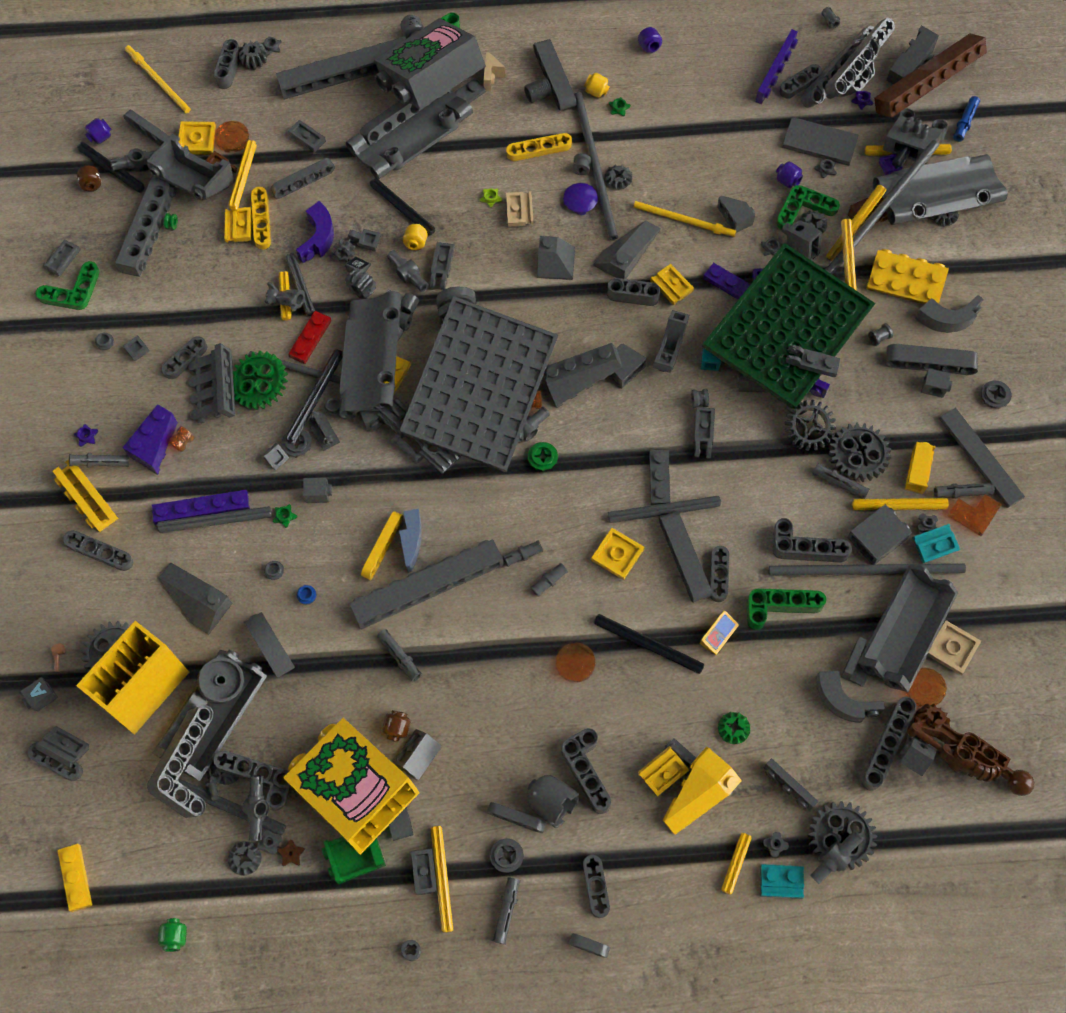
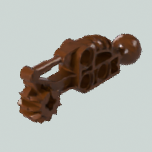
M926 703L917 710L914 723L907 730L908 734L911 737L917 736L925 743L936 748L939 751V756L947 761L948 766L956 772L962 771L963 773L967 772L968 776H974L977 780L985 782L996 781L1001 775L1007 780V785L1011 792L1018 796H1026L1033 791L1035 782L1029 772L1024 770L1013 771L1007 767L1011 759L974 733L960 734L950 728L951 720L947 717L948 713L943 712L941 707L937 708L934 703L932 705ZM933 737L938 738L939 740H941L942 742H944L945 745L942 746L941 744H939L938 742H936V741H935L934 739H932V738H933Z

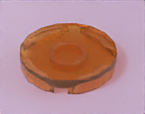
M228 121L216 129L214 137L217 146L221 150L229 153L230 151L238 152L245 148L249 140V132L247 127L239 121Z
M582 643L565 645L559 650L556 657V667L559 674L570 682L587 680L595 669L593 651Z
M920 668L906 695L912 698L918 707H922L926 703L938 705L946 696L947 687L945 680L934 669Z

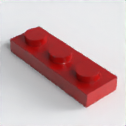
M314 311L290 350L289 357L306 364L330 325L331 317Z

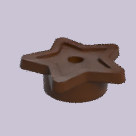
M289 840L286 847L278 849V853L283 857L282 866H286L289 863L299 866L300 855L305 848L296 847L293 840Z

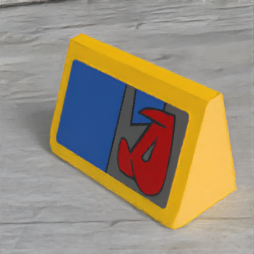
M723 611L701 639L700 645L714 655H717L739 624L726 611Z

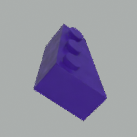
M157 404L122 447L130 458L157 475L160 471L159 467L162 459L165 458L168 443L171 442L178 423L173 413Z

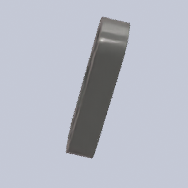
M812 64L781 84L780 95L783 98H792L808 88L822 74V68L817 64ZM803 79L805 83L800 84L796 80Z
M200 336L193 337L162 365L165 377L168 379L177 378L188 368L189 363L195 360V356H202L208 348L205 339ZM184 354L190 355L187 361H181L180 357Z
M717 546L711 554L710 588L712 592L711 599L715 602H722L728 595L729 551L724 546ZM718 552H722L723 555L721 564H718ZM718 569L723 570L725 576L717 578L714 575V571ZM718 584H721L720 590L724 592L721 596H717L716 593Z
M38 742L33 743L29 747L28 756L30 759L70 781H76L82 776L83 768L79 763L74 762L70 768H74L76 773L70 774L69 771L64 769L65 765L61 762L58 766L52 767L50 764L52 757L47 755L44 758L37 755L35 750Z
M490 802L487 813L494 817L538 833L544 832L546 822L539 818L494 802Z
M589 855L583 862L590 908L595 917L604 918L610 911V903L603 865L598 856ZM590 860L598 863L599 866H596L595 871L596 874L601 873V877L593 876L590 879L588 878V875H592L591 867L587 868ZM598 880L602 883L603 888L600 892H593L591 890L590 884L593 881ZM604 894L605 898H601V904L606 905V909L600 914L598 910L594 909L598 904L597 898L592 900V896L599 897Z

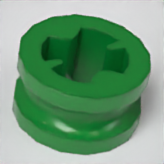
M166 213L164 217L165 229L171 228L175 230L178 223L177 215Z

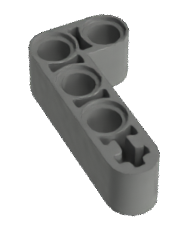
M787 518L779 519L773 529V554L779 559L840 563L846 561L852 551L850 542L843 539L793 537V524ZM779 527L786 528L787 532L780 531ZM784 545L787 550H781L778 546ZM798 546L805 547L807 551L799 550ZM818 547L824 548L826 552H820L818 550Z
M587 728L563 742L562 756L593 810L598 814H605L610 809L611 798L586 756V753L596 747L598 735L595 730ZM587 735L592 736L594 742L587 744L583 741V738ZM572 745L576 748V752L569 754L565 751V748ZM578 763H583L587 768L585 771L580 772L576 770L575 766ZM588 781H594L597 787L590 790L585 784ZM597 793H599V798L602 802L606 801L605 807H602V805L597 806Z
M222 750L216 753L214 765L222 773L250 781V776L257 775L259 770H267L269 775L263 779V786L270 787L266 801L273 811L283 808L291 786L288 783L286 785L278 784L277 778L281 775L285 776L289 771ZM223 757H226L227 762L232 764L233 759L236 760L234 763V769L232 770L231 764L224 763V765L221 766L220 761L218 760H222ZM241 763H246L249 769L242 773L238 771L237 767ZM273 795L281 797L282 801L279 805L271 804L270 798Z

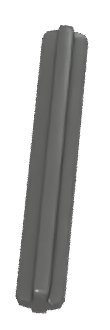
M294 253L287 254L286 260L297 290L302 289L305 292V301L303 303L305 314L311 315L315 310Z

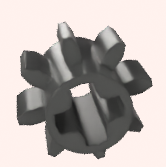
M340 239L339 244L335 243L333 246L337 249L333 255H337L339 261L345 259L348 262L350 257L355 255V252L352 250L356 246L350 243V239L348 241Z

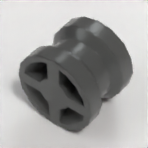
M583 153L576 154L574 156L573 172L578 175L588 174L591 163L590 156Z
M703 389L702 391L692 390L693 408L699 406L709 407L708 389Z

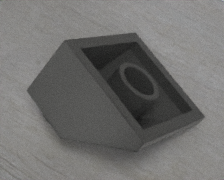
M540 236L537 278L573 280L575 247L559 237Z

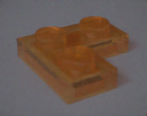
M986 494L982 497L976 508L958 498L947 516L982 536L1002 504Z

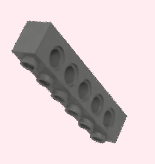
M152 175L115 262L121 273L141 276L142 271L146 269V261L152 254L153 244L158 239L159 230L164 225L165 214L169 212L172 198L176 196L177 188L159 177Z

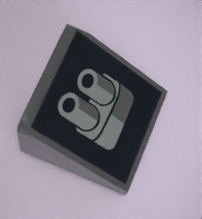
M355 256L346 263L345 267L348 272L355 268L363 269L366 272L371 263Z

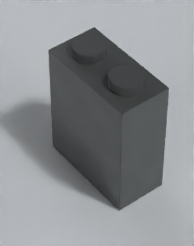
M885 504L852 529L847 538L871 564H877L904 543L912 532L909 526L897 517L896 512Z

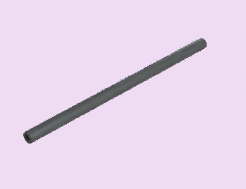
M577 92L574 94L588 155L591 158V167L609 239L616 240L618 234L581 92Z
M931 141L854 234L853 249L939 147L937 141ZM843 249L825 269L832 275L844 262Z
M965 563L769 566V575L904 574L909 565H922L929 570L930 574L965 573L966 565Z

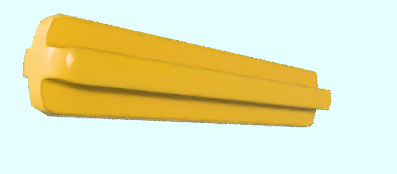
M287 271L279 272V292L290 290ZM280 304L282 320H291V307Z
M746 833L740 834L721 891L731 895L733 893L751 841V836Z

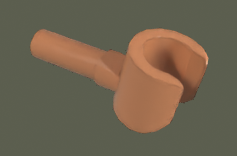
M61 643L51 647V652L54 656V672H59V655L66 652L65 646Z

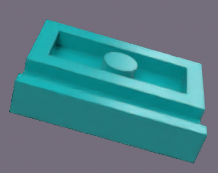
M950 524L912 537L923 564L960 550L955 535L950 529Z
M760 865L761 897L804 898V866Z

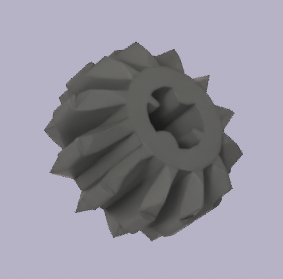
M251 40L248 44L244 43L243 46L239 47L238 52L241 64L247 66L248 69L253 67L255 70L258 66L262 67V63H266L268 55L263 43L259 44L258 41L253 43Z
M355 268L345 279L346 286L359 298L366 299L376 289V282L363 269Z

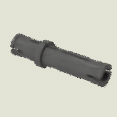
M69 454V466H87V468L92 466L129 467V455Z
M820 463L816 465L813 474L827 480V483H833L865 499L870 490L837 473V470L834 469L833 471ZM824 472H826V473H828V474H830V475H832V476H834V477L840 479V481H838V480H836V479H834V478H832V477H830V476L824 474ZM844 481V482H846V483H848V484H850V485H852V486L858 488V490H856V489H854V488H852V487H850V486H848V485H846V484H844V483H842V482Z
M955 483L949 486H935L934 488L935 498L952 497L956 499L961 496L993 495L994 493L993 483L967 485Z
M387 629L379 632L377 638L396 660L398 667L405 671L412 682L418 680L422 673L412 662L411 656H407Z
M507 877L504 895L501 896L502 904L493 942L506 945L514 905L518 901L516 897L521 881L519 879Z

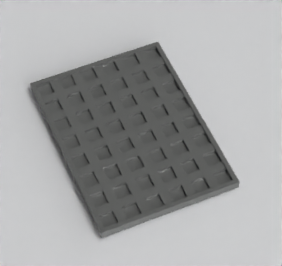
M453 296L399 432L507 472L558 334Z

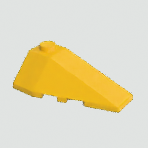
M706 747L690 766L692 770L687 780L684 779L681 783L683 787L678 797L673 799L662 820L675 835L729 796L742 781L732 767L709 747Z

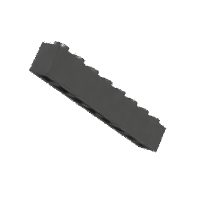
M406 37L396 38L276 73L284 100L379 73L374 59L406 40Z
M493 539L490 541L484 540L472 549L466 548L462 550L459 555L454 557L448 556L443 559V562L436 565H428L421 572L410 573L407 578L401 581L395 580L383 589L377 588L365 597L359 596L350 603V606L362 630L503 566V558Z

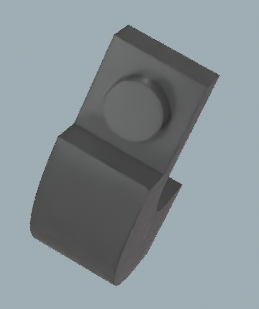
M977 295L964 308L949 310L931 298L919 309L916 319L926 327L938 332H958L973 324L977 313L982 309L980 305L984 299Z
M675 310L671 311L653 368L671 373L683 342L689 314Z
M262 612L251 616L249 620L245 621L248 630L277 678L295 668Z
M822 671L816 676L817 690L822 702L833 714L844 720L861 723L865 719V715L867 717H877L885 709L884 701L859 702L848 697L842 689L839 671Z

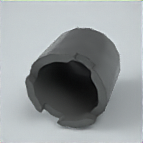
M544 775L538 780L534 779L528 786V805L554 828L560 827L565 822L562 818L567 812L571 814L579 801V797H577L579 795L578 792L552 775Z

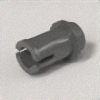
M826 7L822 10L821 14L828 22L830 28L834 29L840 25V17L834 14L831 7Z

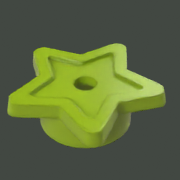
M498 188L483 189L484 196L480 199V202L487 203L490 208L495 203L502 202V198L498 196Z

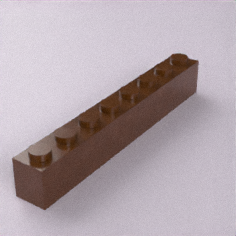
M969 33L874 97L876 113L892 118L987 53L986 37Z

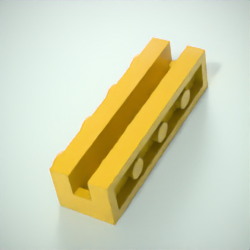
M68 459L65 462L68 465L61 470L58 466L52 471L56 475L54 480L60 488L63 486L66 488L67 491L64 494L70 501H76L77 504L74 507L81 515L86 514L88 518L85 521L91 529L96 527L101 532L119 518L78 466H69Z

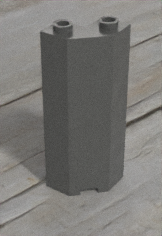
M922 565L908 566L858 661V664L866 674L871 677L877 675L886 680L884 684L890 688L909 692L958 595V591L953 586V583L946 579H934L929 570Z
M230 649L228 652L219 650L215 658H229L240 666L243 671L244 683L239 694L226 703H210L202 698L196 685L152 752L161 759L188 711L202 705L209 706L213 711L212 721L183 770L185 774L201 781L213 762L214 756L220 751L267 675L261 672L262 667L255 663L251 665L243 663L238 659L239 655ZM221 676L217 678L219 684L224 683ZM179 746V751L182 754V748Z

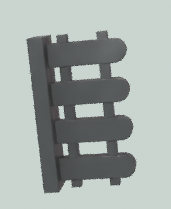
M221 343L214 345L215 349L211 350V354L203 357L197 355L195 360H192L188 365L191 371L196 372V376L190 379L189 385L195 389L197 388V392L190 396V402L197 405V409L191 412V419L201 424L205 423V419L213 416L219 418L221 414L228 418L235 416L232 350ZM211 367L212 370L202 373L203 369ZM212 383V387L203 390V386ZM213 400L212 404L204 406V402Z

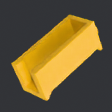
M916 442L912 449L904 490L924 494L928 487L927 483L936 446L930 445L927 442Z

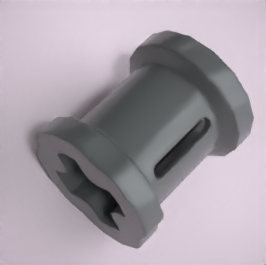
M884 323L879 329L871 330L868 336L872 344L877 346L881 341L891 339L893 331L888 324Z

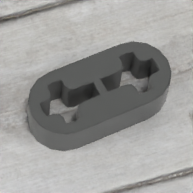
M572 933L569 945L603 958H607L610 951L609 946Z

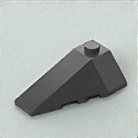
M645 220L603 250L593 266L615 278L627 279L661 228Z
M170 563L159 577L192 624L208 635L233 604L227 595L173 563Z

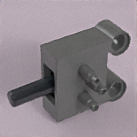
M905 108L899 112L897 121L887 134L883 150L895 154L896 157L892 165L895 169L901 168L906 159L916 161L932 140L942 143L946 135L948 123L937 119L929 127L927 124H921L920 118H917L914 122L915 112Z

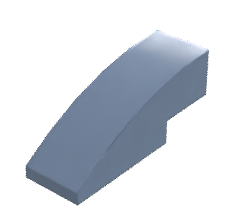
M419 508L403 511L407 529L399 531L408 573L412 572L420 551L422 526Z

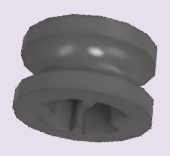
M407 940L402 945L401 953L406 960L415 961L421 955V947L415 940ZM409 945L417 947L415 955H406V952H408L406 948Z

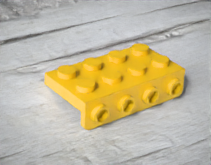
M887 249L877 250L866 289L921 304H926L932 298L939 304L949 268L940 263H927V260L921 258L912 259L906 254H893L892 251Z

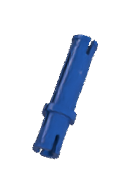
M977 96L969 98L964 113L957 122V129L953 135V139L957 142L964 140L966 132L971 127L972 118L980 103V99Z

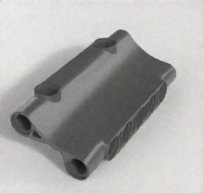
M451 89L421 109L409 102L402 104L398 101L366 123L361 128L360 134L358 133L346 141V146L369 169L373 176L379 180L390 171L401 169L405 164L459 127L458 123L473 114V109L466 100L456 96Z
M988 154L975 157L967 156L923 165L886 211L890 224L895 225L1006 201L1008 193L1006 187L998 179ZM908 169L874 177L873 188L875 189L877 185L884 186L886 188V192L882 196L884 199Z
M389 291L375 298L352 300L350 302L349 319L346 320L340 380L341 401L339 415L343 418H355L356 413L360 411H390L393 408L402 297L399 292Z

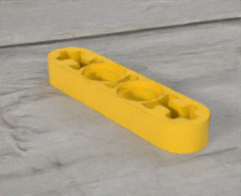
M561 133L512 143L506 148L507 158L511 161H519L564 152L571 149L572 137L567 133ZM545 143H551L552 147L545 148L543 145ZM529 146L535 147V150L530 152L527 151L526 148Z
M255 187L251 191L254 241L259 249L264 250L271 245L269 201L266 189ZM258 194H262L261 201L258 200ZM258 208H265L263 213L256 212ZM261 222L266 223L264 228H258L257 225ZM261 234L264 235V242H260Z
M393 511L363 566L361 577L372 580L401 526L403 521L402 514Z

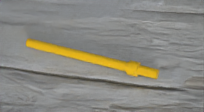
M130 45L126 46L125 51L131 56V59L137 65H140L185 113H189L190 107L144 61L143 56Z
M635 201L633 206L636 209L711 230L718 235L724 234L735 237L736 230L723 227L719 223H709Z

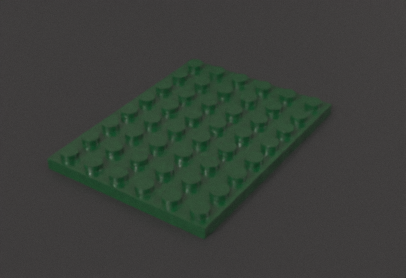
M784 243L705 340L702 347L790 408L796 409L822 374L786 363L787 356H797L788 352L789 346L796 345L803 349L836 357L874 307L875 303Z

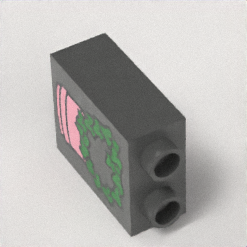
M438 18L374 59L379 73L375 75L379 88L384 93L389 91L394 93L400 103L409 102L419 109L486 67L476 37L441 18Z

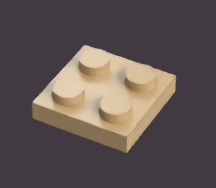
M945 620L927 656L957 674L962 675L980 645L981 640Z

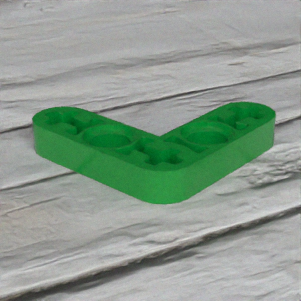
M796 185L791 189L778 216L777 227L782 230L786 223L793 225L802 206L827 216H834L838 213L840 203L835 198L804 186ZM797 193H801V194L799 195L798 199L796 200V199H795L796 194H797ZM817 198L819 203L814 204L810 199ZM794 205L796 210L791 211L787 206ZM786 215L789 216L788 222L783 223V221L786 218Z
M85 262L81 267L73 290L43 285L37 288L36 297L43 304L83 310L90 301L99 277V268L95 262ZM85 282L89 283V286L87 288H80L81 284ZM60 295H67L65 300L58 301Z

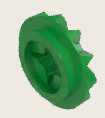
M536 443L528 452V460L530 465L536 470L545 471L552 469L557 464L558 452L550 443ZM542 451H544L547 457L544 463H542L541 458H538L541 457Z
M729 712L720 719L718 732L725 742L740 744L748 738L751 724L747 717L740 714V712ZM735 721H737V727L741 730H736V732L733 735H731L732 728L728 725H733Z

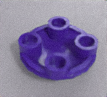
M576 183L566 189L563 202L568 209L576 212L578 215H585L586 212L596 206L598 194L592 186L586 183Z

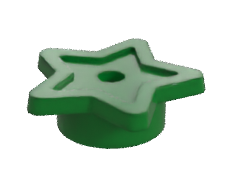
M622 97L609 102L612 108L611 115L620 114L624 117L625 110L631 107Z
M290 504L286 507H275L276 517L273 519L274 523H282L287 528L290 521L297 518V515L291 512Z

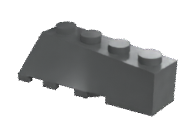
M609 343L548 365L544 376L554 403L558 408L566 400L576 397L582 390L592 387V384L598 380H603L621 369L622 364L618 350L613 343Z

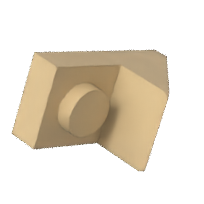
M486 52L484 88L486 91H491L492 84H495V77H506L505 67L492 54Z

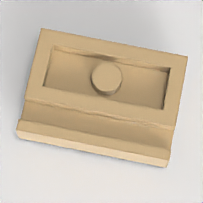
M531 191L529 193H506L508 227L526 226V224L534 225Z

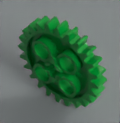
M259 350L257 355L253 351L251 357L246 354V360L239 359L241 364L234 365L237 369L233 371L234 399L248 409L253 407L255 410H258L259 406L265 409V404H268L270 407L272 406V400L278 402L277 395L283 396L280 391L281 389H286L283 383L288 382L284 378L288 373L284 371L286 367L282 364V361L274 354L271 355L268 351L264 354Z

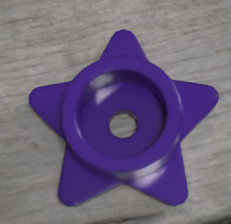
M867 91L856 92V97L851 100L852 103L858 104L861 110L865 106H872L874 104L870 99L871 93Z
M84 424L78 432L74 433V436L79 439V446L82 447L86 443L95 444L94 436L98 433V429H91Z

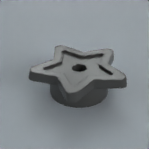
M274 37L265 39L263 45L268 55L272 52H280L279 45L281 40H277Z
M822 158L821 164L815 166V170L821 172L822 178L828 175H836L837 172L834 169L836 162Z
M771 237L766 242H761L762 247L765 249L764 256L775 255L783 244L774 237Z

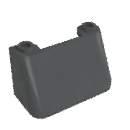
M171 134L147 160L151 175L171 183L194 195L197 199L205 200L229 188L234 182L230 162L222 159L220 163L216 162L213 165L189 153L188 146L182 147L178 142L180 137Z

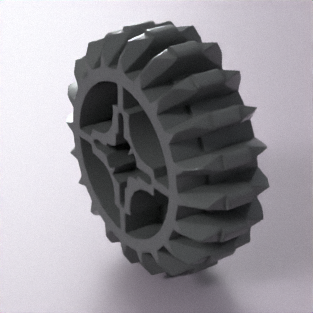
M804 400L803 406L799 403L797 409H790L793 414L788 413L786 415L790 420L785 421L784 424L790 427L786 428L785 432L791 431L792 433L787 438H795L792 442L793 445L800 442L799 449L804 444L806 445V451L810 450L811 445L813 450H817V444L823 448L825 446L824 442H830L827 436H834V433L830 430L836 429L835 425H831L836 419L829 418L833 412L831 411L827 414L826 410L829 407L826 405L822 409V402L815 406V400H811L810 405L807 400ZM813 411L810 418L798 417V414L801 412ZM818 414L823 418L825 428L818 423ZM813 419L812 422L814 423L813 425L815 427H812L808 431V425H806V423H809ZM795 422L803 428L802 437L796 430ZM811 432L823 434L816 440L807 439Z

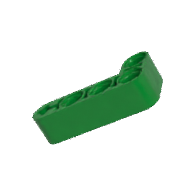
M754 589L750 592L747 599V624L752 630H760L767 620V612L819 613L826 604L827 599L823 592L816 590ZM758 597L761 603H755L752 598ZM772 598L780 599L781 603H774ZM792 599H798L801 604H794ZM759 616L762 621L756 622L752 617Z

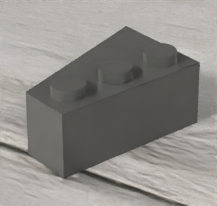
M921 25L916 40L911 39L909 42L910 47L905 53L902 52L893 64L886 81L894 85L934 57L932 53L939 37L938 34Z

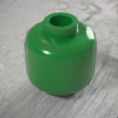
M167 919V923L159 926L158 945L165 952L180 951V948L186 944L187 926L180 923V919Z

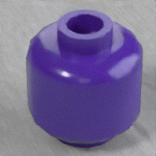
M647 27L638 35V42L645 52L653 53L661 47L662 37L655 28Z
M95 118L85 126L87 131L85 136L91 143L94 141L97 144H101L110 138V131L112 129L104 119Z
M790 161L780 164L776 170V173H778L777 181L787 188L799 185L803 179L802 169Z

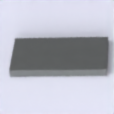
M792 117L782 148L818 158L829 159L833 162L849 166L859 135Z

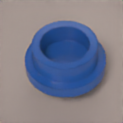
M304 585L297 591V599L302 604H311L316 599V591L310 585Z

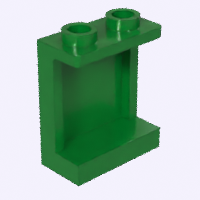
M343 837L332 841H323L325 847L322 848L325 860L329 859L331 865L328 868L332 880L335 879L338 884L386 866L377 838L361 855Z

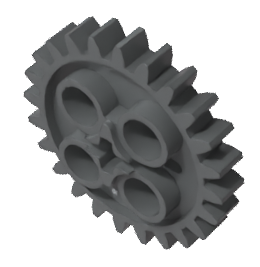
M856 422L854 428L851 424H848L847 429L841 427L840 432L836 431L835 437L831 439V444L828 448L831 451L828 456L833 458L830 463H836L834 469L840 468V474L846 473L847 478L853 476L855 482L858 477H860L862 482H864L866 477L871 481L873 475L878 478L880 473H884L885 467L889 465L891 448H887L890 442L883 441L886 435L879 436L880 430L878 429L874 432L873 425L868 429L866 428V423L860 427L858 422ZM861 439H865L869 443H864ZM844 445H849L851 449L844 447ZM869 456L875 457L876 460L870 459ZM851 461H856L858 465H853Z
M117 621L115 626L108 622L107 628L101 624V631L93 629L95 635H88L91 641L84 642L83 644L87 649L81 650L83 654L87 655L81 658L83 662H88L84 665L86 670H91L102 658H97V656L104 655L129 628L127 622L122 627L120 622ZM108 642L106 649H99L101 643Z
M840 801L838 807L835 802H832L830 808L827 805L823 806L824 812L821 810L816 812L818 817H812L811 820L815 824L808 826L809 829L813 830V832L808 834V837L814 839L809 843L811 846H816L813 854L818 852L821 854L818 858L819 861L824 858L823 854L829 848L825 844L826 838L832 839L837 844L841 841V836L838 834L844 828V818L848 819L844 836L848 837L852 833L850 825L855 824L860 829L858 834L864 839L855 848V853L850 856L852 859L848 867L850 870L855 869V864L858 867L862 866L861 860L864 862L869 861L867 855L874 854L870 847L877 846L872 840L878 836L871 833V831L876 829V826H869L872 818H864L867 813L866 811L860 814V806L852 809L851 802L844 807L843 801ZM830 818L837 819L839 827H833L830 824Z

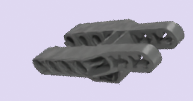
M891 18L881 20L875 27L868 26L862 29L853 41L834 57L822 71V74L801 96L803 106L810 108L822 103L826 97L832 99L842 94L848 96L861 91L875 74L874 59L878 55L880 47L894 32V21Z

